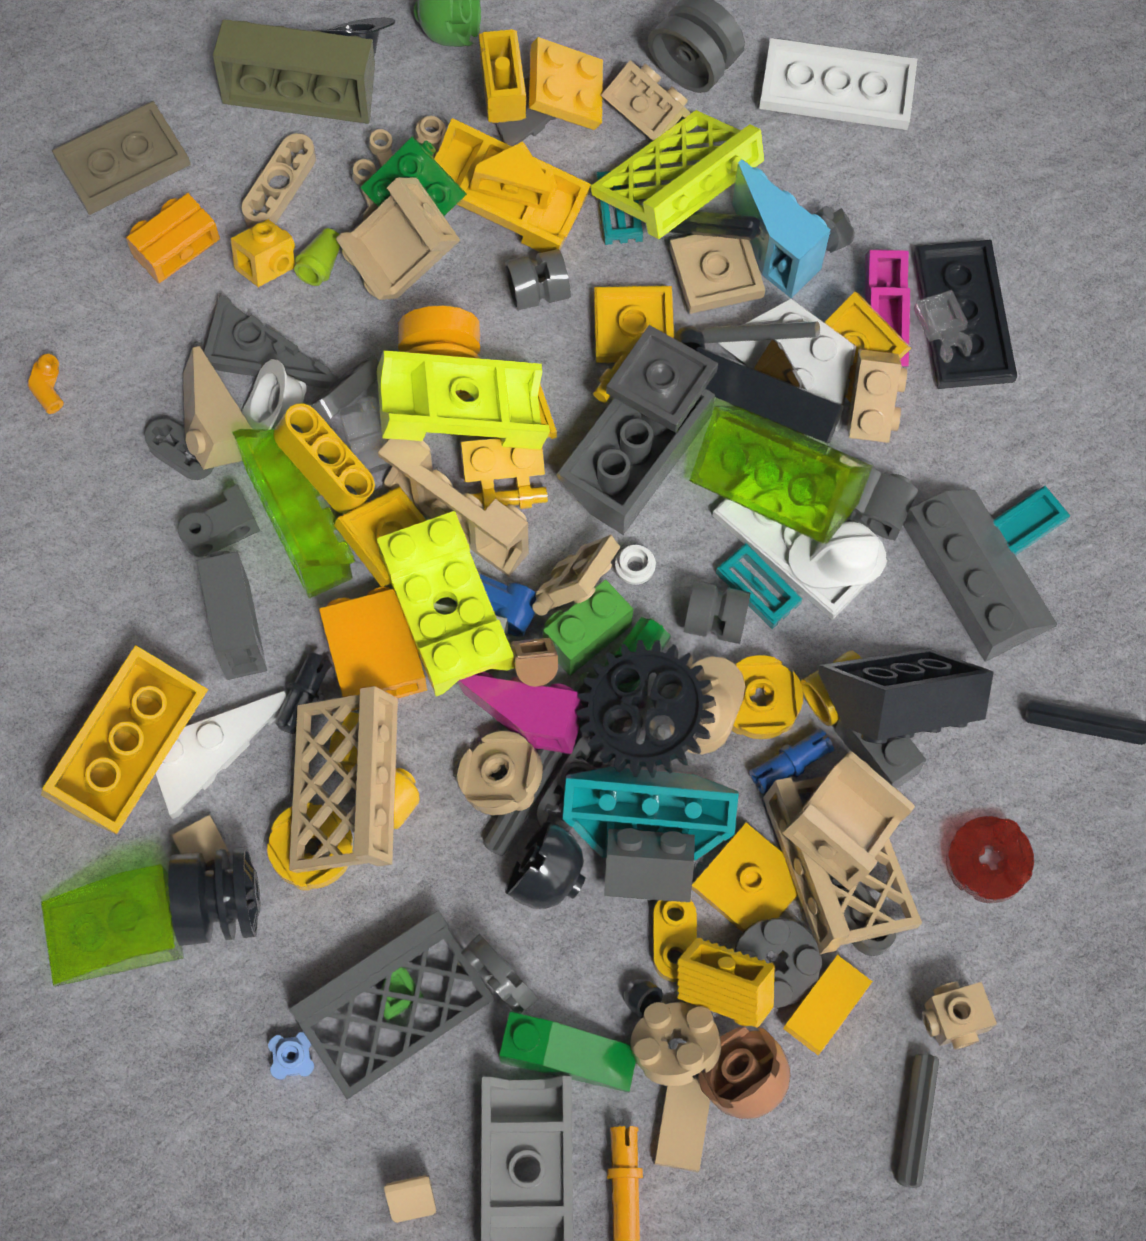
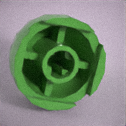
M417 0L415 2V18L433 42L443 46L464 47L473 44L469 41L471 35L478 37L481 23L480 0Z

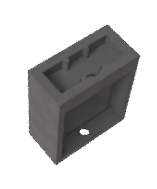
M216 551L210 553L204 559L196 560L214 653L226 679L231 680L266 672L267 666L250 583L238 551L232 553L229 551Z

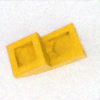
M837 955L783 1029L819 1056L873 981Z

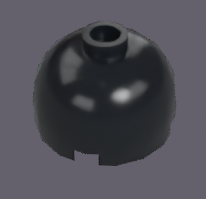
M546 821L535 832L524 848L528 852L521 864L518 861L516 862L505 888V893L513 897L515 901L534 909H547L559 905L566 896L574 899L586 879L584 875L580 874L584 859L582 849L575 837L558 824Z

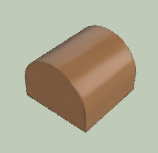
M541 638L512 641L510 643L514 655V667L517 676L523 683L534 687L543 686L555 677L558 671V655L552 639Z

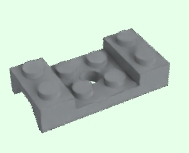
M561 1076L546 1080H506L495 1077H482L481 1241H573L572 1076ZM532 1157L539 1163L541 1170L536 1180L524 1183L515 1177L514 1166L519 1159Z

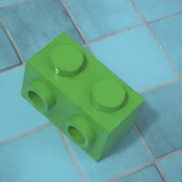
M604 580L595 587L594 594L587 600L576 603L566 612L563 610L557 611L544 624L543 638L552 639L558 655V664L569 676L632 626L633 608L607 580Z

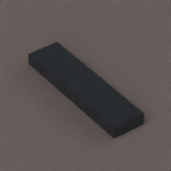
M697 347V352L718 363L717 372L705 388L715 394L716 398L822 442H831L845 405L705 348Z

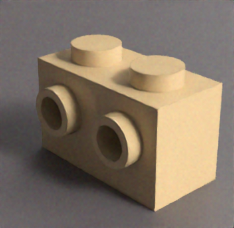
M858 350L847 422L849 438L889 443L891 431H898L901 408L895 407L897 392L904 393L907 380V368H901L902 364L899 354Z

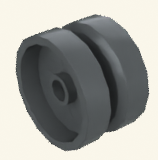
M679 0L668 13V17H665L648 36L649 50L659 68L672 81L696 93L708 92L724 75V71L744 52L745 46L742 30L734 17L714 0Z

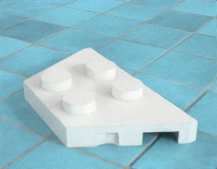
M789 299L743 324L760 325L818 321L820 324V335L817 338L778 339L777 341L782 344L808 391L844 404L845 395L847 396L849 372L850 367L853 365L856 345L793 299ZM771 340L721 342L718 344L746 365L754 368ZM841 416L835 429L837 432L842 425Z

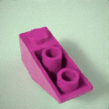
M480 672L457 681L465 696L511 732L518 733L524 737L534 748L572 754L581 721L577 711L584 708L578 699L577 691L563 684H551L550 687L529 686L523 683L519 677L503 680L494 678L486 672Z

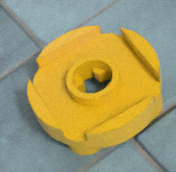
M755 655L746 657L736 663V666L743 674L745 692L732 731L753 739H770L789 731L800 714L803 705V687L799 677L794 671L791 673L787 667L783 666L782 661L771 656ZM757 688H763L765 695H772L773 700L766 702V706H758L756 702L751 701L750 696L755 695Z
M307 804V815L311 820L322 805ZM292 806L282 812L272 825L269 844L267 843L268 857L276 873L285 882L294 885L302 891L322 888L338 880L345 873L348 866L300 873L289 870ZM333 811L320 826V829L329 838L342 820ZM351 829L336 846L343 854L354 853V839ZM313 835L311 839L316 840L318 838ZM323 843L318 846V849L323 846ZM306 853L304 860L312 859L315 855Z

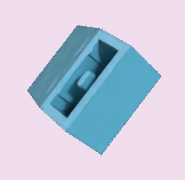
M741 159L737 166L732 206L736 215L752 216L760 220L759 228L761 233L758 237L750 240L756 262L762 275L788 297L792 298L821 270L831 229L827 227L825 221L820 216L811 214L800 206L791 193L780 190L771 183L762 170L757 167H751Z

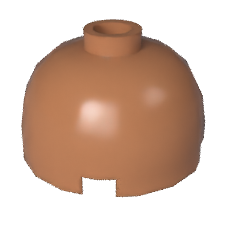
M739 1027L720 1037L721 1052L717 1063L707 1073L704 1070V1073L701 1071L698 1075L701 1091L726 1115L739 1119H754L766 1115L782 1102L789 1089L791 1073L788 1058L774 1037L765 1029L759 1027V1031H749L746 1027Z

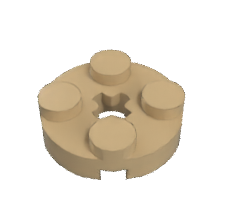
M499 731L481 738L483 743L477 746L473 752L469 748L463 755L458 767V785L467 801L476 810L489 815H503L515 810L522 811L529 808L534 801V794L540 786L543 774L542 761L536 749L524 737L515 732ZM505 765L508 773L504 778L496 781L494 777H491L492 773L499 772L501 766Z
M656 1002L645 1009L644 1017L636 1024L631 1036V1049L637 1066L644 1071L648 1079L661 1085L680 1086L693 1082V1075L700 1073L704 1068L707 1073L715 1066L721 1052V1039L713 1015L708 1008L682 1002L669 1004ZM682 1038V1040L686 1041V1043H679L676 1049H669L668 1042L672 1039Z

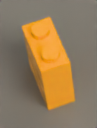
M379 587L368 592L367 596L352 600L350 598H338L329 602L326 607L319 608L343 697L360 695L361 688L373 686L396 698L427 691L426 679L418 650L394 588Z

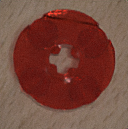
M983 816L966 822L955 833L946 853V866L951 880L961 891L965 890L969 895L974 896L975 900L983 903H1000L1014 897L1031 879L1034 867V853L1029 839L1015 821L994 816ZM985 849H990L994 854L999 855L1001 860L997 862L996 870H991L990 866L986 863H980L979 857L985 854Z

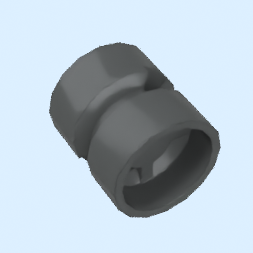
M559 249L538 253L534 261H531L526 256L505 262L508 285L517 311L536 307L541 299L552 303L571 297L568 273ZM544 277L545 281L539 283L538 278Z
M694 581L683 632L706 637L710 632H714L718 640L740 644L751 592L728 588L721 593L716 585Z

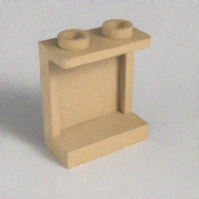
M396 178L387 187L391 196L354 231L341 233L336 238L342 247L344 258L351 265L355 266L364 279L363 284L366 290L379 300L399 298L461 241L417 178Z
M849 751L829 770L782 834L845 888L850 890L872 871L878 862L875 859L899 823L913 811L915 806L865 761Z

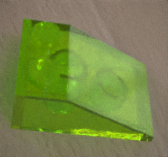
M162 864L117 873L41 901L54 987L184 959L182 946H179L176 940L172 923L168 872Z

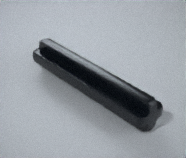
M695 212L669 232L753 240L760 235L761 229L759 228L760 220L756 217Z
M1036 699L1029 700L1025 709V721L1030 724L1138 745L1146 743V721Z

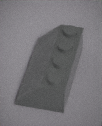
M705 389L676 433L614 398L558 471L557 477L589 514L624 535L712 416L715 394Z
M975 490L945 491L910 508L904 528L983 660L986 662L1056 627L1057 622L1017 557L1010 551L1006 544V539L999 528L993 523V518Z

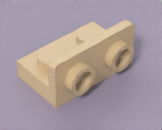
M630 60L601 96L654 141L672 128L682 116L686 118L691 114L684 107L688 100L674 87L671 86L666 91L657 84L661 77L646 63L639 68Z

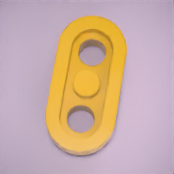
M658 900L653 912V964L656 972L663 979L678 982L677 976L679 972H677L679 965L671 963L667 958V954L672 950L680 951L683 954L697 938V912L692 901ZM671 908H678L682 911L683 917L678 921H673L668 917L667 911Z

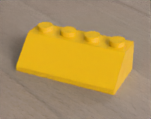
M135 645L45 783L41 796L76 817L117 835L208 689Z

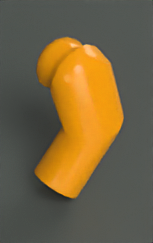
M43 354L33 365L28 380V388L48 414H53L64 405V402L54 390L59 374V361L51 354Z

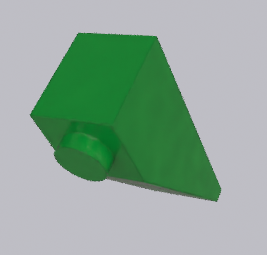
M509 1012L499 1055L501 1064L558 1077L572 1076V1080L628 1093L630 1092L636 1064L631 1045L554 1021Z

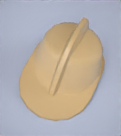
M711 656L704 658L690 667L691 669L702 665L705 674L700 680H710L713 687L712 690L704 695L714 696L716 706L705 709L713 713L716 719L715 723L703 724L710 733V739H696L701 749L700 754L702 755L714 752L725 744L732 731L744 697L745 683L743 674L736 664L722 657ZM679 686L675 697H677L682 690L681 686ZM669 725L671 734H673L675 728Z

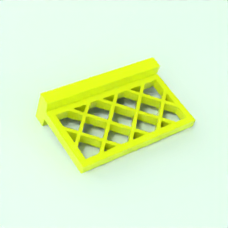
M695 110L591 185L592 196L645 222L648 234L660 239L734 184L738 162L741 159L751 167H756L764 161L761 129L749 124L744 129L739 130ZM697 125L708 130L702 132L688 133ZM726 141L720 146H714V142ZM709 143V147L687 149V145ZM682 146V150L662 152L667 147ZM700 160L695 165H688V161ZM683 163V166L661 168V164ZM656 165V169L635 171L641 166ZM674 179L669 184L661 185V180ZM656 181V186L634 188L635 183ZM629 184V189L611 190L613 186ZM647 199L643 202V206L634 202V200Z

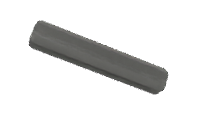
M924 1053L917 1054L914 1057L896 1179L898 1184L910 1188L920 1187L923 1181L939 1067L938 1057Z

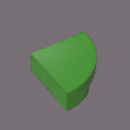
M399 968L393 972L389 991L414 996L416 984L407 970ZM386 978L384 979V981H383V983H382L381 990L384 989V985H385V980H386ZM420 991L419 998H424ZM387 997L383 1014L387 1023L410 1008L412 1001Z

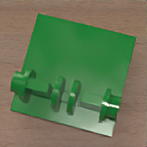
M413 136L360 187L379 207L391 196L387 187L396 178H417L443 216L467 195L434 160L435 147L427 140L419 143Z

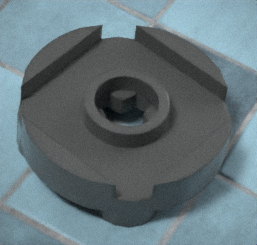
M783 918L764 919L750 925L739 937L734 951H741L742 955L749 954L750 958L765 959L766 963H770L766 958L770 951L779 954L783 950L788 954L785 959V963L788 965L787 969L784 972L778 969L774 971L775 1007H784L788 1004L796 1003L807 996L817 983L822 966L818 945L810 932L797 922Z
M480 933L461 952L515 1013L521 1014L538 1000V997Z

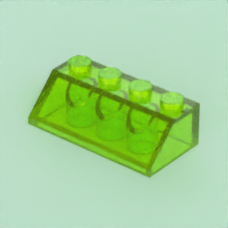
M715 406L689 481L822 544H827L859 504L873 466L738 406Z
M238 429L232 432L243 466L308 598L315 597L352 580L353 575L350 564L356 561L346 540L339 543L333 532L336 530L334 526L336 519L329 506L324 509L321 508L317 497L321 496V494L279 448L274 439V430Z

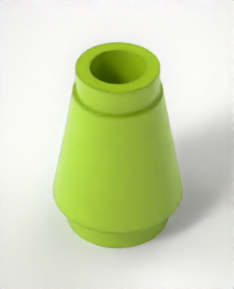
M330 228L323 229L297 255L294 271L299 279L309 285L319 286L330 278L340 249V244L336 240L340 235L338 232Z

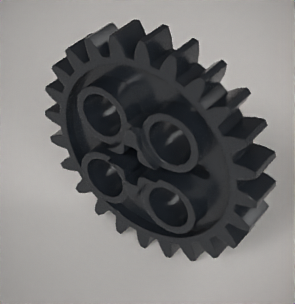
M638 640L636 652H630L625 644H621L622 656L616 658L610 652H606L609 665L603 667L594 663L592 666L598 675L597 679L585 677L583 679L585 686L591 692L578 694L580 703L588 706L578 710L577 715L580 720L589 721L580 730L584 737L594 736L588 742L591 751L603 748L599 758L604 764L615 757L614 767L619 773L627 764H630L633 777L639 775L642 767H647L651 778H654L658 765H663L665 770L671 774L673 772L672 761L675 759L685 766L688 765L685 752L690 750L697 754L701 753L696 739H710V733L703 724L715 723L716 720L713 713L705 710L716 706L714 696L704 695L712 690L713 687L710 680H700L705 674L702 665L690 669L693 662L690 653L677 659V646L673 644L664 653L660 640L654 642L651 650H646L643 641ZM655 673L656 678L650 692V699L654 708L647 710L645 739L642 744H638L637 739L643 725V717L639 708L646 707L649 675ZM636 678L640 680L639 686L632 692H622L619 690L621 683L625 679ZM669 684H678L682 687L680 694L671 699L662 697L661 691ZM620 718L632 720V725L628 731L624 733L612 732V726L616 720ZM662 724L672 725L675 729L669 738L659 740L653 737L654 730Z

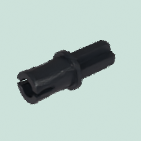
M309 652L295 682L288 684L287 690L289 694L275 720V724L280 730L295 734L297 706L318 701L319 696L317 692L332 666L328 659L320 663L324 656Z

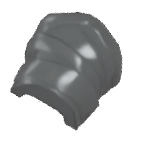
M824 206L814 213L820 216L825 221L827 227L831 229L826 247L827 251H830V253L835 252L853 242L854 228L851 226L849 217H847L842 208L833 213L829 207Z

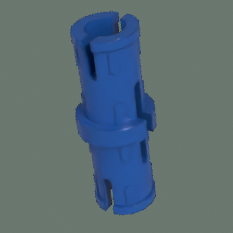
M819 728L793 746L786 744L779 749L778 755L757 768L751 769L749 774L755 785L760 783L757 789L764 794L771 788L775 780L789 778L792 775L798 777L804 773L805 767L826 754L833 752L834 746L830 738L823 739L826 732Z

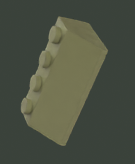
M222 20L213 52V59L223 104L369 124L375 70L373 39L328 34L321 31L292 29L284 26L262 25L247 21Z

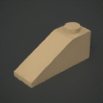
M193 347L183 373L184 430L187 448L191 454L195 455L203 470L244 461L256 434L201 347Z

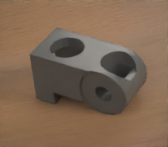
M238 485L223 491L227 501L206 510L204 513H189L181 519L178 524V534L184 547L190 554L198 557L207 556L260 531Z

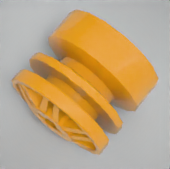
M427 306L414 309L403 315L398 322L399 352L480 359L478 356L481 351L480 322L473 313L457 307ZM455 391L457 396L463 401L472 397L467 391Z

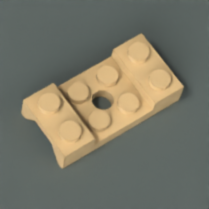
M389 439L380 449L378 456L393 466L383 482L384 487L392 491L400 486L420 513L428 519L455 511L470 549L510 577L529 554L528 522L526 516L518 508L511 504L505 506L495 499L484 511V506L476 497L469 493L462 495L451 487L452 483L444 474L438 470H433L430 448L424 441Z

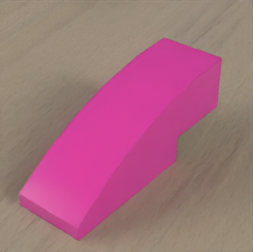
M869 250L865 254V300L909 345V251ZM909 351L900 359L901 367H909Z

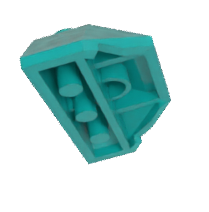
M606 767L566 775L563 820L570 827L572 826L582 839L602 858H607L609 829L632 828L638 831L663 833L673 831L681 834L695 835V861L723 840L726 841L735 835L739 791L696 774L676 772L669 774L665 771H657L655 777L651 778L648 770L641 769L639 775L633 777L630 768H624L619 773L615 767Z

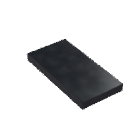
M992 240L916 246L914 257L937 388L946 389L1015 383L1018 376Z

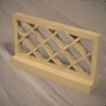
M373 686L361 688L360 695L297 706L290 871L300 873L367 863L377 867L392 865L398 698ZM353 708H359V722L350 732L342 721ZM324 714L329 721L317 736L314 737L311 734V716ZM338 729L346 738L331 755L323 745L334 731ZM355 746L358 749L357 764L348 772L340 762ZM319 752L327 762L313 778L309 774V763ZM336 769L344 780L330 796L321 786ZM353 787L356 790V805L346 814L338 804ZM317 793L325 803L311 820L307 815V804ZM334 811L341 818L342 822L328 838L321 831L320 826ZM351 829L354 832V853L343 854L336 846ZM315 835L323 843V846L312 859L304 860L305 845Z
M825 776L793 782L791 777L775 780L763 800L813 937L818 945L819 953L824 954L836 951L840 945L918 928L922 921L890 839L887 840L875 858L879 863L886 866L889 874L886 883L884 884L869 874L860 881L880 893L873 908L852 896L858 883L847 892L833 885L829 873L782 834L803 806L799 794L813 793ZM886 897L901 905L905 915L904 919L893 920L879 911ZM847 905L869 917L864 928L849 930L843 914ZM874 921L879 923L878 925H873Z

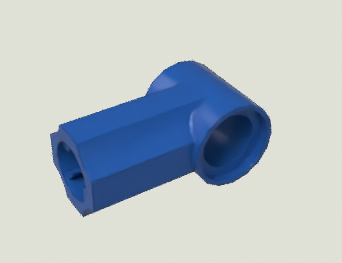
M479 574L495 615L507 618L508 634L523 637L535 614L532 606L536 601V592L521 584L509 583L507 586Z

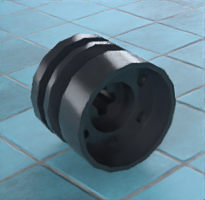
M248 847L234 848L233 868L230 867L226 850H217L214 870L209 871L201 852L171 855L168 868L169 900L173 928L179 946L210 943L214 922H219L225 940L235 939L236 920L239 922L243 938L257 936L258 916L261 909L260 889L257 872L252 865Z

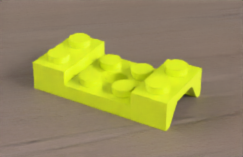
M384 350L377 367L382 438L423 441L426 432L501 438L502 447L541 450L550 433L549 425L541 424L538 402L542 364ZM455 391H467L475 401H463L457 396Z
M455 511L376 538L379 553L436 697L444 694L457 681L489 669L507 671L515 668L513 652L500 620H497ZM449 597L454 599L458 606L451 614L443 615L434 609L435 603L441 598Z

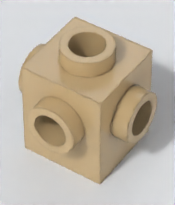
M958 981L933 989L935 996H932L924 1004L926 1011L922 1012L923 1022L929 1036H936L939 1046L952 1043L954 1050L978 1043L979 1034L988 1032L997 1025L982 982L960 988Z

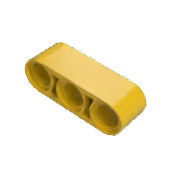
M304 403L290 406L274 430V439L279 448L337 512L346 514L362 506L373 493L375 487L374 478L369 470L315 409ZM291 424L300 427L303 433L294 430ZM318 454L325 456L330 464L320 460ZM345 485L351 486L357 495L351 494Z

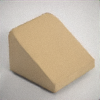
M423 1175L387 1183L384 1186L389 1211L394 1222H403L436 1213L433 1188L429 1176Z

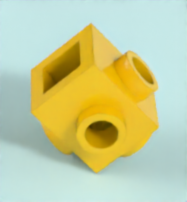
M269 219L231 238L234 269L257 287L276 279L295 267L293 252L295 244L292 236Z

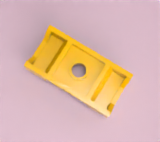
M452 118L434 160L467 193L457 205L522 235V244L541 253L555 249L561 250L587 199L591 184L534 157L552 184L545 210L472 191L470 188L476 164L512 146Z

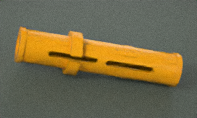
M625 1126L610 1127L612 1169H607V1179H612L613 1241H640L639 1179L643 1178V1169L638 1168L637 1132L639 1130L638 1127L629 1126L628 1128H625Z

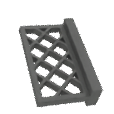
M439 910L289 1009L346 1099H349L495 1000L475 968L461 954L463 950L447 927L448 924ZM443 939L454 954L450 972L425 967L429 948ZM422 954L420 966L408 963ZM457 962H459L467 975L455 973ZM399 968L419 971L414 996L389 991L393 972ZM424 972L449 977L444 1002L419 998ZM386 978L383 990L371 988ZM454 978L472 982L481 998L468 1007L449 1004ZM363 992L382 996L377 1021L351 1016L355 998ZM387 997L412 1001L407 1027L382 1022ZM349 1002L346 1015L333 1013ZM418 1003L443 1008L439 1027L431 1032L413 1029ZM448 1009L460 1011L446 1021ZM326 1017L345 1020L340 1046L321 1043L312 1026ZM350 1022L375 1026L370 1052L345 1048ZM381 1028L406 1033L403 1050L395 1057L375 1054ZM411 1034L424 1036L409 1046ZM326 1049L338 1051L336 1065ZM343 1053L368 1057L369 1061L365 1077L349 1087L340 1073ZM374 1059L387 1061L372 1071Z

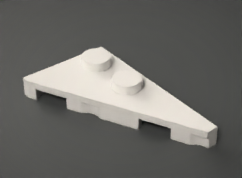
M285 691L184 727L156 772L169 815L172 819L179 817L184 812L182 808L202 788L205 790L215 780L217 773L226 769L250 745L249 741L266 724L270 725L277 718L287 698Z

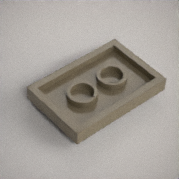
M154 101L52 150L55 160L89 215L191 165L188 155Z

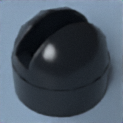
M692 325L683 326L676 332L674 339L696 351L697 347L705 348L703 333Z
M640 978L631 982L633 986L629 992L624 991V1001L632 1012L643 1018L644 1011L649 1005L662 1001L663 993L651 981Z

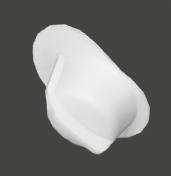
M271 359L260 369L253 390L242 410V414L256 434L249 451L257 448L265 440L269 432L275 430V427L290 406L302 404L307 390L306 384L287 375L284 365L279 360Z
M845 522L837 526L817 528L804 532L794 541L789 551V565L792 573L801 583L813 588L828 589L871 583L881 575L886 566V551L879 537L868 527L861 523Z

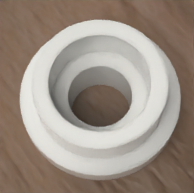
M627 546L616 557V573L621 580L628 584H643L655 572L656 561L654 555L644 546ZM636 561L643 567L639 571H632L629 569L628 564Z

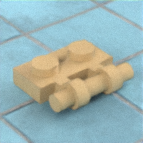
M609 535L580 547L575 555H568L564 560L559 561L551 571L550 581L543 583L536 593V601L532 606L534 612L544 616L550 609L572 601L578 604L591 597L596 590L595 584L601 576L612 567L611 561L620 549L613 536Z

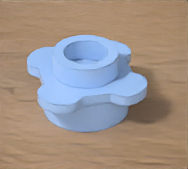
M300 1032L291 1038H283L280 1035H276L269 1041L268 1048L273 1053V1065L270 1067V1072L274 1078L283 1080L287 1075L306 1077L313 1072L314 1063L311 1060L309 1051L312 1045L304 1032ZM294 1052L295 1058L289 1060L287 1058L288 1053Z

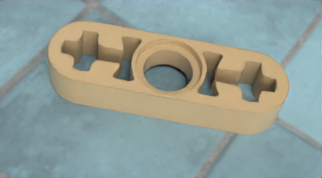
M299 133L287 136L281 142L243 200L242 212L245 223L249 228L267 219L276 224L316 162L314 144L308 136ZM301 149L305 151V155L298 154L294 160L292 159L291 152L298 153ZM275 176H285L290 180L289 184L282 189H274L269 186L270 180ZM266 205L267 213L260 212L257 216H254L253 210L260 211Z

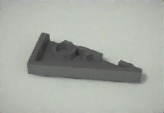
M219 295L204 354L215 370L257 377L263 365L269 360L274 359L279 360L284 365L287 375L304 382L307 386L328 389L339 379L320 361L314 362L301 353L297 345L275 330L266 328L261 320L252 314L248 316L233 306L231 300L226 296Z

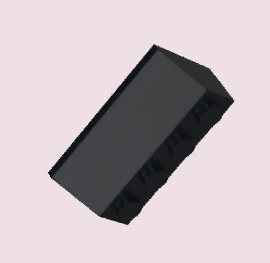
M927 648L819 665L818 674L843 726L860 733L861 739L866 742L883 744L887 742L888 738H913L915 733L918 732L938 733L944 727L963 728L967 727L970 722L985 720L994 671Z

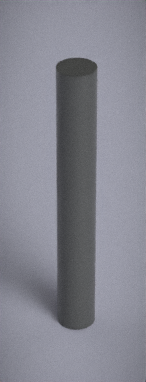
M818 321L706 327L703 337L705 343L817 338L820 335V324Z

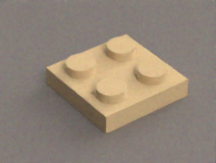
M692 235L670 240L671 255L689 314L764 298L765 287L750 240Z

